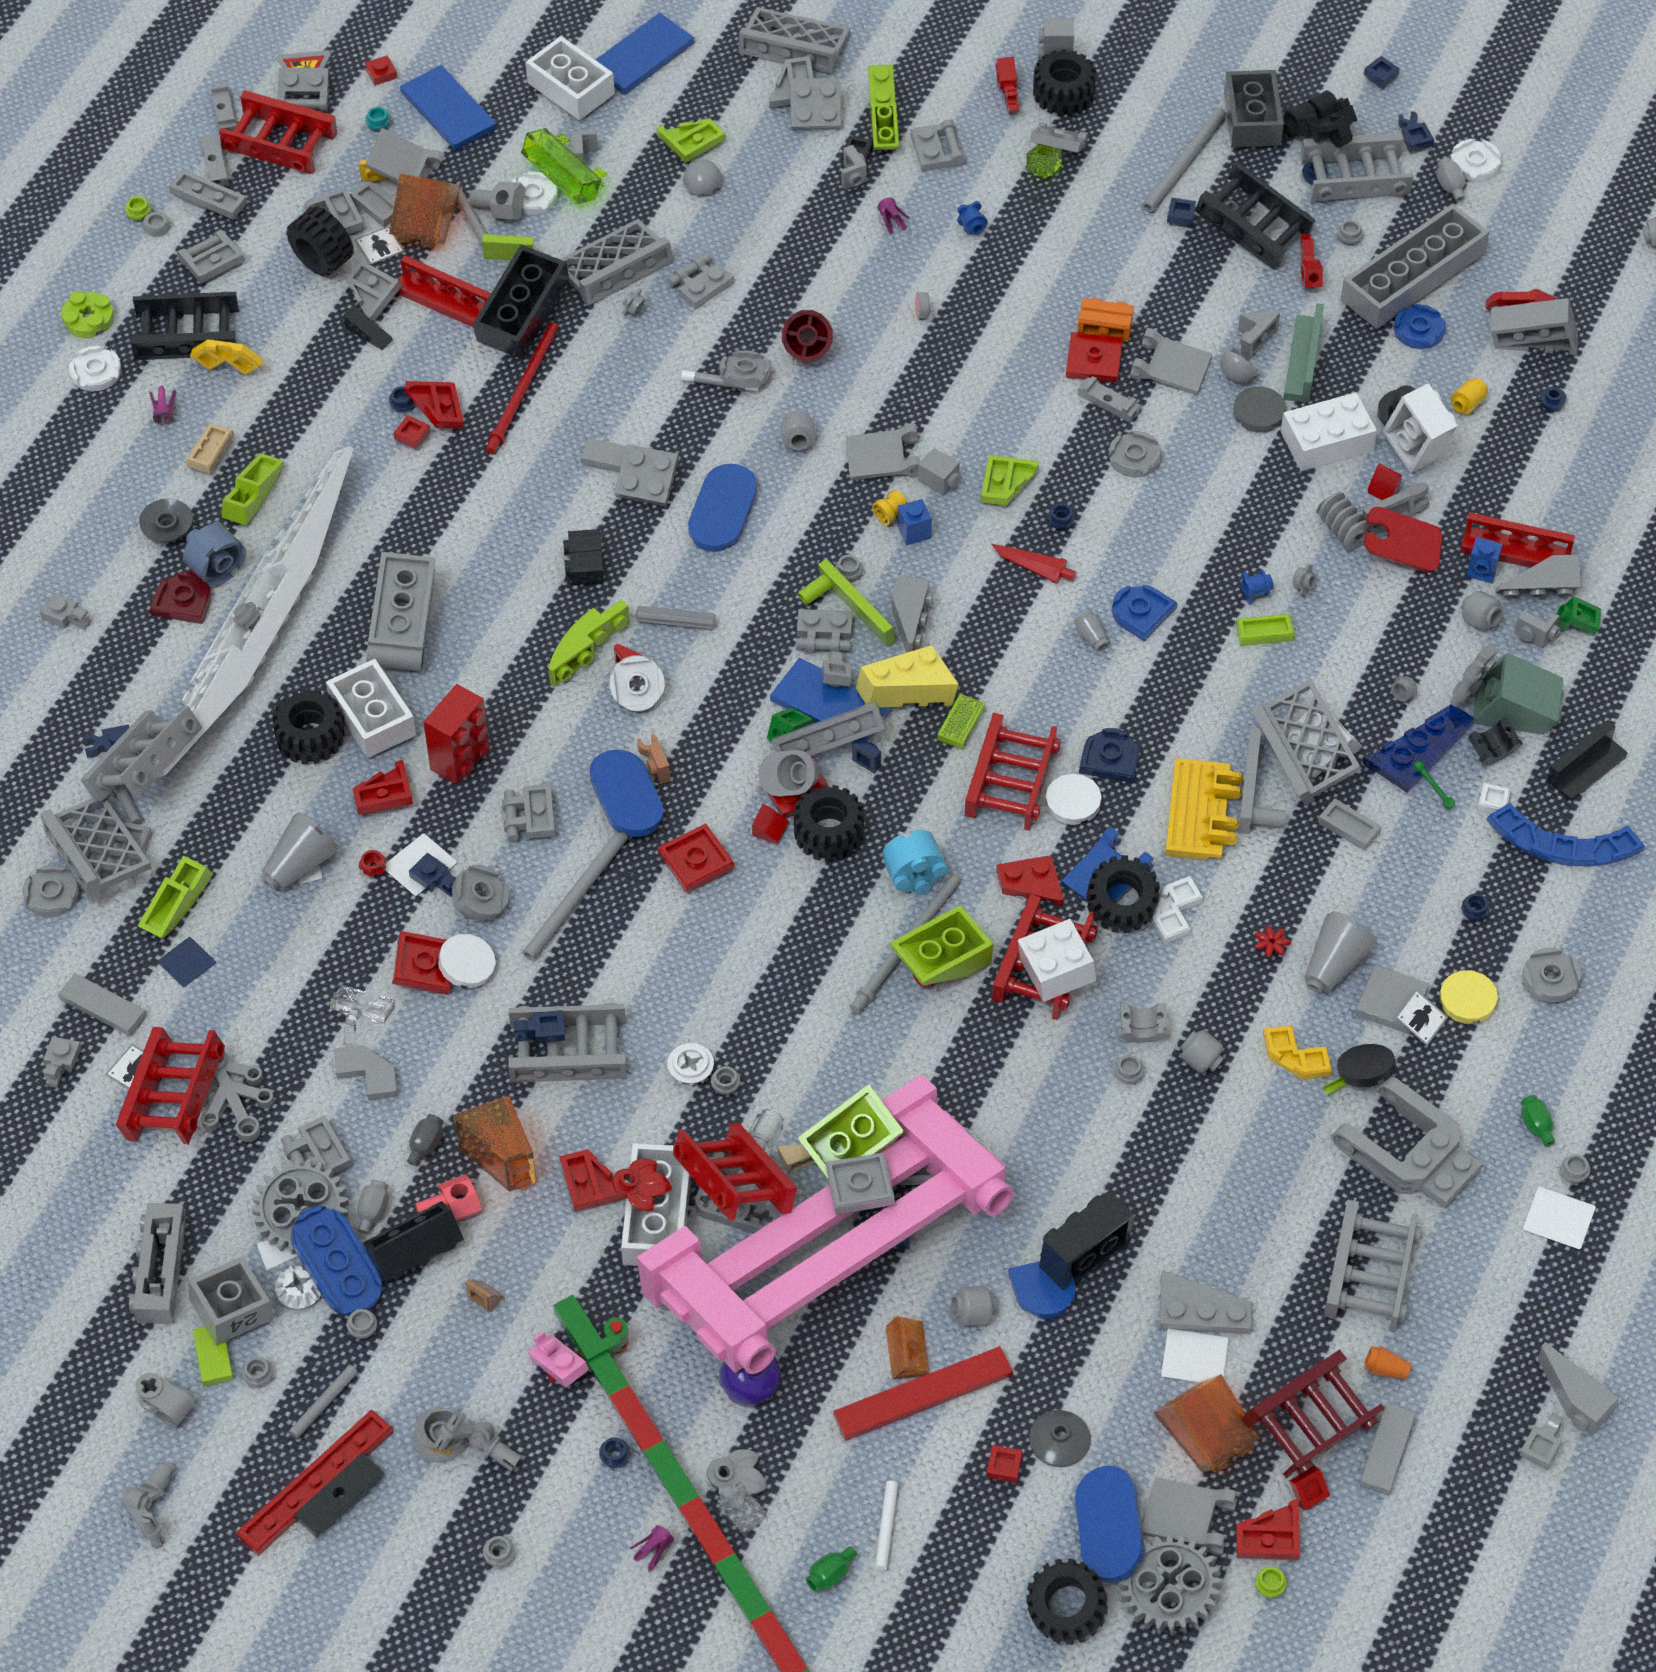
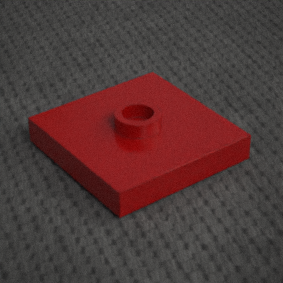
M1071 332L1066 378L1087 379V377L1091 378L1093 376L1097 378V381L1117 383L1123 337Z
M706 823L657 847L658 854L686 893L735 869V863Z
M400 931L392 984L448 995L451 982L443 976L438 965L441 947L447 940Z

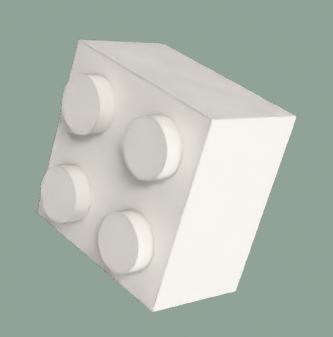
M1071 919L1018 940L1020 960L1043 1002L1096 981L1094 960Z

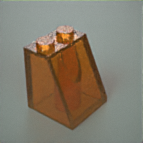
M400 173L389 234L396 235V241L411 243L412 239L421 240L420 245L436 248V243L444 244L461 185Z
M510 1096L453 1115L459 1149L510 1192L515 1189H525L532 1183L537 1182L533 1151Z
M1221 1374L1200 1381L1153 1412L1201 1472L1213 1470L1214 1473L1219 1472L1230 1464L1228 1461L1230 1457L1236 1453L1238 1457L1248 1453L1254 1448L1252 1443L1260 1438L1254 1426L1248 1428L1243 1422L1242 1418L1246 1413Z

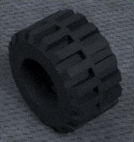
M1055 50L1050 55L1045 54L1042 56V60H1038L1034 68L1033 96L1035 102L1039 103L1040 108L1047 109L1048 113L1052 114L1054 112L1059 116H1062V114L1070 116L1074 112H1083V108L1087 109L1094 100L1096 69L1095 66H1092L1093 62L1090 59H1086L1084 54L1079 55L1077 51L1073 50L1071 52L1066 50L1057 52Z
M310 207L287 227L286 235L295 255L308 269L320 276H330L354 255L353 243L344 226L330 212L321 207Z
M303 689L304 692L302 693L295 691L292 692L291 697L286 695L282 698L283 703H278L275 707L276 712H273L272 723L277 747L279 750H282V754L286 758L290 756L293 762L301 760L302 764H308L309 761H313L316 764L320 763V759L326 761L331 758L330 754H336L339 751L338 746H342L344 742L343 737L345 736L342 713L338 702L335 699L332 700L331 695L328 693L322 695L321 690L315 689L314 692H310L309 689ZM308 723L319 724V726L310 730L298 729L300 726Z
M821 785V789L818 790L814 787L809 789V794L804 793L800 796L801 801L796 802L794 810V837L797 839L798 847L803 848V853L807 856L813 854V859L825 858V861L830 862L831 858H836L838 861L843 859V855L848 857L852 855L853 849L857 850L859 848L860 841L863 840L864 812L862 803L858 802V797L855 794L850 795V790L846 788L840 790L837 785H833L832 788H827V785ZM824 819H834L841 822V824L834 827H824L818 825L817 822Z
M1122 855L1121 860H1117L1116 856L1110 857L1109 863L1104 860L1100 863L1099 869L1095 868L1092 873L1086 894L1087 908L1089 912L1093 911L1095 914V922L1098 920L1102 921L1101 927L1104 929L1110 926L1113 927L1111 932L1118 933V929L1121 928L1124 933H1130L1131 928L1134 927L1135 931L1141 929L1142 923L1146 925L1150 921L1151 915L1156 910L1160 895L1159 882H1156L1157 875L1154 871L1149 872L1150 866L1146 862L1143 865L1139 864V858L1134 857V860L1131 861L1128 860V855ZM1114 884H1127L1136 890L1139 900L1131 905H1120L1110 899L1106 890Z
M1068 1558L1067 1562H1062L1061 1559L1054 1560L1055 1565L1052 1566L1046 1563L1042 1566L1044 1570L1041 1573L1035 1572L1033 1575L1034 1582H1029L1027 1587L1029 1595H1026V1603L1030 1617L1042 1635L1046 1638H1052L1053 1642L1060 1644L1061 1641H1065L1066 1645H1073V1640H1079L1082 1643L1086 1641L1085 1636L1090 1634L1093 1637L1097 1633L1096 1628L1098 1625L1102 1627L1105 1622L1103 1617L1104 1614L1108 1613V1598L1104 1586L1097 1573L1093 1569L1090 1570L1088 1565L1083 1562L1077 1564L1075 1559ZM1066 1586L1081 1589L1085 1594V1602L1078 1613L1070 1617H1059L1051 1612L1049 1603L1057 1590Z

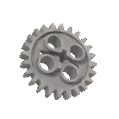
M297 1158L294 1161V1167H289L286 1161H284L282 1171L273 1167L274 1176L272 1178L267 1175L263 1176L266 1186H256L261 1196L252 1197L253 1202L260 1205L252 1208L253 1215L259 1216L254 1220L256 1227L263 1226L259 1230L262 1237L269 1235L267 1239L269 1245L278 1241L279 1251H282L288 1245L291 1254L295 1253L291 1242V1231L298 1216L303 1211L314 1206H324L325 1208L341 1212L345 1217L349 1216L348 1210L342 1208L349 1205V1200L347 1197H342L347 1193L345 1186L338 1187L342 1182L339 1176L332 1178V1168H328L323 1172L322 1162H319L313 1168L310 1159H307L305 1165L301 1166ZM288 1185L296 1187L293 1194L284 1195L281 1193L283 1188ZM321 1189L325 1191V1195L320 1199L310 1197L315 1190ZM281 1201L284 1204L275 1205V1202ZM301 1202H305L306 1206H302L301 1210L297 1211L295 1207H299ZM287 1213L290 1215V1219L287 1222H276L280 1214Z
M1168 1534L1167 1540L1164 1543L1161 1542L1158 1536H1155V1545L1153 1546L1144 1541V1557L1141 1563L1137 1564L1134 1568L1135 1572L1130 1577L1119 1582L1120 1590L1124 1591L1121 1593L1122 1602H1128L1126 1605L1128 1613L1135 1612L1134 1619L1136 1623L1145 1618V1629L1148 1630L1153 1624H1156L1158 1634L1163 1631L1164 1627H1168L1170 1634L1173 1635L1175 1627L1180 1626L1182 1632L1186 1633V1624L1191 1623L1197 1629V1618L1209 1620L1206 1609L1216 1611V1603L1213 1600L1221 1599L1220 1591L1217 1589L1222 1587V1581L1220 1578H1217L1220 1576V1569L1214 1566V1556L1206 1557L1207 1548L1205 1546L1196 1550V1540H1192L1186 1545L1183 1535L1180 1536L1178 1542H1173L1171 1534ZM1168 1560L1178 1562L1177 1565L1170 1568L1163 1565ZM1186 1566H1191V1568H1187L1183 1571V1569ZM1191 1580L1200 1582L1197 1587L1191 1588L1186 1586V1583ZM1147 1581H1152L1156 1583V1585L1150 1589H1145L1141 1587V1585ZM1170 1601L1178 1603V1606L1173 1609L1164 1607Z

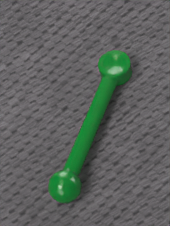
M1416 761L1413 765L1414 770L1420 772L1443 800V806L1446 809H1451L1455 805V800L1452 797L1446 796L1424 769V763Z

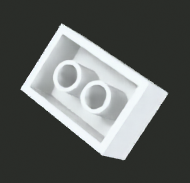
M562 36L526 61L527 83L578 120H581L615 94L613 72Z
M1428 383L1401 398L1382 432L1410 474L1438 459L1458 425L1453 414L1448 412L1441 402L1438 392L1433 390Z
M1357 392L1283 412L1281 434L1301 471L1374 451L1377 430Z
M376 659L326 681L328 694L331 695L332 700L335 699L338 702V706L341 708L345 726L367 758L416 736L414 716Z

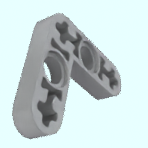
M726 1151L714 1153L712 1159L724 1158L728 1153ZM739 1168L720 1171L723 1175H733L738 1173ZM701 1187L696 1195L695 1206L699 1216L752 1234L778 1218L773 1208L753 1202L739 1204L738 1207L745 1211L744 1215L729 1221L723 1213H720V1209L715 1203L710 1204L709 1208L704 1207V1203L711 1199ZM750 1212H753V1217L751 1216V1221L749 1222ZM764 1217L769 1218V1222H766L765 1225H760V1221Z

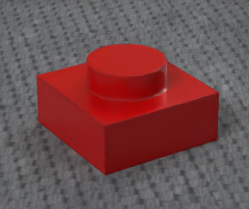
M388 55L365 62V69L374 86L397 79V71Z
M407 415L393 432L394 439L417 449L430 433V425Z
M992 1445L987 1478L1017 1483L1022 1450Z
M1315 1466L1303 1475H1298L1289 1480L1296 1500H1299V1507L1304 1510L1330 1496L1322 1472Z

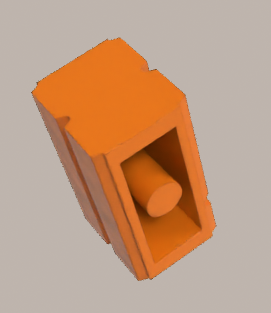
M1083 298L1077 333L1123 337L1122 342L1129 343L1134 305L1121 301L1115 303L1102 301L1099 298Z

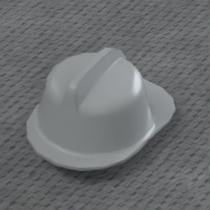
M780 751L771 753L763 759L759 766L758 777L760 785L770 795H800L816 784L822 769L818 768L815 760L805 751Z

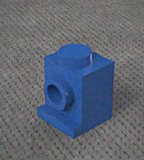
M1476 537L1466 577L1493 583L1503 543Z

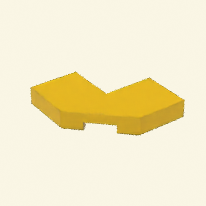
M206 340L193 348L190 354L194 360L209 370L226 361L244 375L260 367L263 362L262 357L244 344Z
M1292 1025L1263 1029L1268 1059L1302 1080L1331 1076L1332 1069L1326 1046L1298 1050Z

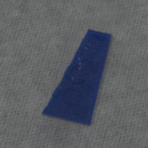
M1450 704L1425 719L1424 724L1415 729L1412 727L1404 732V736L1394 742L1391 740L1382 745L1381 750L1364 756L1363 764L1408 793L1423 777L1420 772L1414 770V763L1422 761L1424 769L1428 772L1473 725L1475 718L1459 707H1454Z

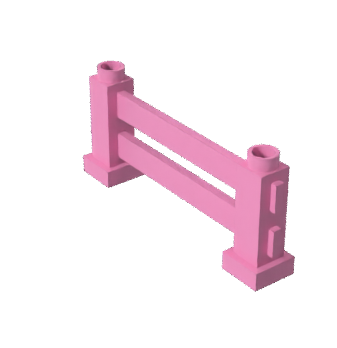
M920 1075L881 1100L904 1130V1133L879 1153L884 1152L892 1187L922 1168L933 1176L931 1179L895 1201V1205H890L743 1301L734 1292L735 1289L854 1212L836 1215L830 1186L828 1185L794 1207L791 1213L783 1214L707 1264L702 1260L700 1240L684 1226L637 1256L642 1294L656 1309L664 1304L682 1323L686 1322L697 1333V1339L719 1361L723 1360L735 1373L744 1368L749 1374H756L764 1370L775 1356L776 1349L768 1341L767 1330L959 1203L973 1215L982 1210L989 1216H996L1003 1212L1009 1206L1014 1196L1013 1189L1006 1183L1005 1165L983 1145L974 1140L967 1130L946 1110L943 1111L938 1106L937 1088L923 1075Z

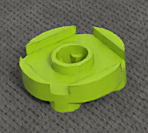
M76 291L70 295V299L62 307L61 317L64 327H67L68 332L76 337L97 336L96 332L103 329L104 332L107 331L114 321L113 307L109 297L104 294ZM85 313H93L89 314L88 317H83Z

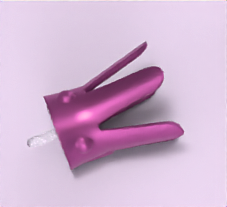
M888 197L881 200L877 209L881 216H883L884 225L887 227L889 234L893 233L890 218L902 230H906V224L899 212L907 219L910 217L897 206L894 198Z
M161 385L158 388V401L154 400L152 392H149L154 409L153 421L165 425L171 423L174 419L172 410L176 398V390L172 392L169 404L167 405L165 388Z
M656 1525L651 1530L649 1536L630 1547V1549H633L648 1540L634 1555L635 1561L641 1560L650 1551L657 1548L648 1565L649 1572L657 1565L664 1551L669 1549L670 1545L674 1543V1538L669 1533L671 1527L666 1530L662 1526Z

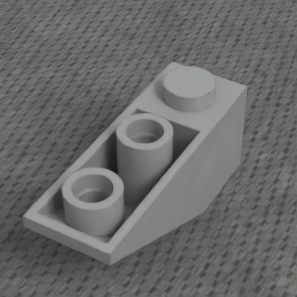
M1552 555L1495 588V593L1503 592V597L1519 596V592H1530V596H1544L1546 591H1557V595H1572L1573 590L1581 587L1580 555Z
M898 575L892 594V614L905 651L908 653L921 647L922 634L919 633L921 628H926L928 613L925 610L926 607L931 608L934 592L929 591L930 580Z

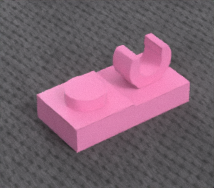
M542 1331L533 1338L536 1346L528 1351L530 1359L565 1388L589 1370L586 1361L552 1334L547 1337L545 1332Z

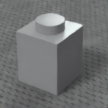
M933 448L918 464V481L944 496L950 488H955L960 481V462Z

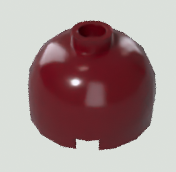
M800 310L792 314L785 321L782 328V343L785 350L793 358L802 362L815 361L822 358L829 351L833 341V330L829 321L821 313L814 310Z

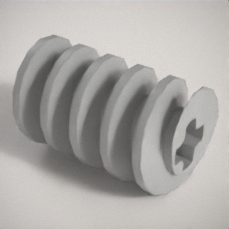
M1337 492L1319 504L1316 514H1319L1321 520L1325 521L1333 534L1338 536L1339 541L1344 543L1347 550H1355L1364 545L1365 534L1370 524L1366 523V520L1363 521V515L1357 513V508L1351 506V501L1345 499L1343 492Z

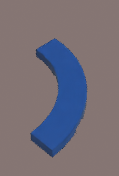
M1511 803L1488 815L1486 819L1502 837L1517 848L1532 856L1561 865L1584 867L1607 865L1630 858L1642 852L1645 848L1644 844L1628 825L1615 832L1595 836V838L1578 839V837L1555 832L1552 834L1538 828L1537 824L1523 816Z

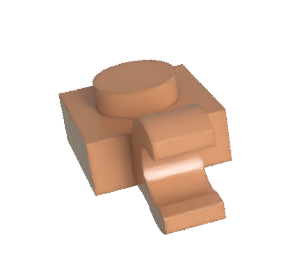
M655 734L651 735V745H644L641 739H637L639 753L650 758L647 760L650 774L656 775L659 784L669 782V763L660 744H658L657 736Z

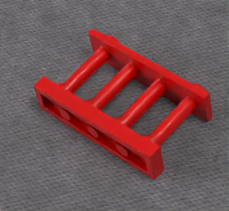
M244 90L240 96L243 111L240 121L233 131L224 128L219 130L222 149L313 175L315 170L311 153L321 137L334 140L337 135L335 116ZM253 118L266 121L256 138L243 134ZM276 124L289 127L279 144L266 141ZM298 131L311 133L301 151L289 147Z
M993 712L965 799V816L976 818L978 809H983L984 806L1024 815V830L1030 831L1032 821H1038L1041 809L1038 801L1052 755H1058L1061 739L1057 738L1056 726L1051 727L1048 739L1007 730V727L1003 726L1004 715ZM1010 741L1045 750L1042 760H1036L1001 752L1000 748H998L999 742ZM999 762L1038 771L1035 783L994 774V771L991 770L992 764L997 765ZM992 784L1031 793L1029 803L1026 805L987 796V793L984 792L985 786L990 787Z
M1030 894L993 983L992 1000L1003 1003L1007 993L1012 994V992L1043 1001L1035 986L1018 982L1014 977L1016 970H1026L1020 960L1018 940L1035 933L1032 932L1035 925L1040 926V924L1051 927L1066 921V919L1044 913V910L1040 909L1041 897ZM1089 913L1085 925L1072 922L1086 947L1088 942H1094L1098 931V926L1094 925V913ZM1069 992L1045 1001L1053 1004L1052 1019L1058 1020L1061 1010H1067L1071 995L1068 994Z
M152 1027L116 1122L117 1128L127 1141H138L141 1130L147 1127L173 1129L183 1144L190 1143L193 1133L197 1130L198 1119L220 1059L223 1058L225 1052V1045L215 1030H209L204 1044L173 1042L163 1027ZM171 1054L200 1055L195 1068L165 1067ZM163 1078L190 1080L186 1093L156 1091L159 1082ZM153 1103L181 1104L177 1118L147 1116Z
M740 1123L729 1125L725 1140L695 1143L685 1130L678 1131L677 1140L673 1146V1156L729 1221L735 1220L739 1204L770 1201L781 1214L792 1212L797 1186ZM726 1151L730 1157L709 1159L706 1154ZM741 1168L744 1173L724 1176L720 1170ZM755 1184L759 1190L738 1192L734 1186Z

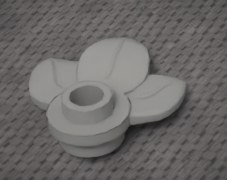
M744 1449L735 1450L727 1459H715L708 1466V1481L712 1486L718 1488L720 1499L727 1506L741 1509L744 1503V1495L758 1494L767 1488L763 1475L753 1468L759 1457L757 1453ZM718 1469H725L728 1473V1476L721 1477L718 1473Z

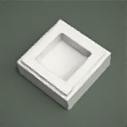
M1483 783L1477 810L1492 814L1507 805L1511 789Z

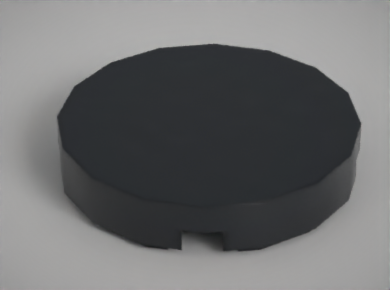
M1362 1044L1345 1051L1337 1062L1339 1077H1342L1346 1084L1359 1088L1378 1085L1377 1081L1383 1078L1385 1082L1394 1074L1396 1069L1393 1052L1387 1047L1378 1044Z

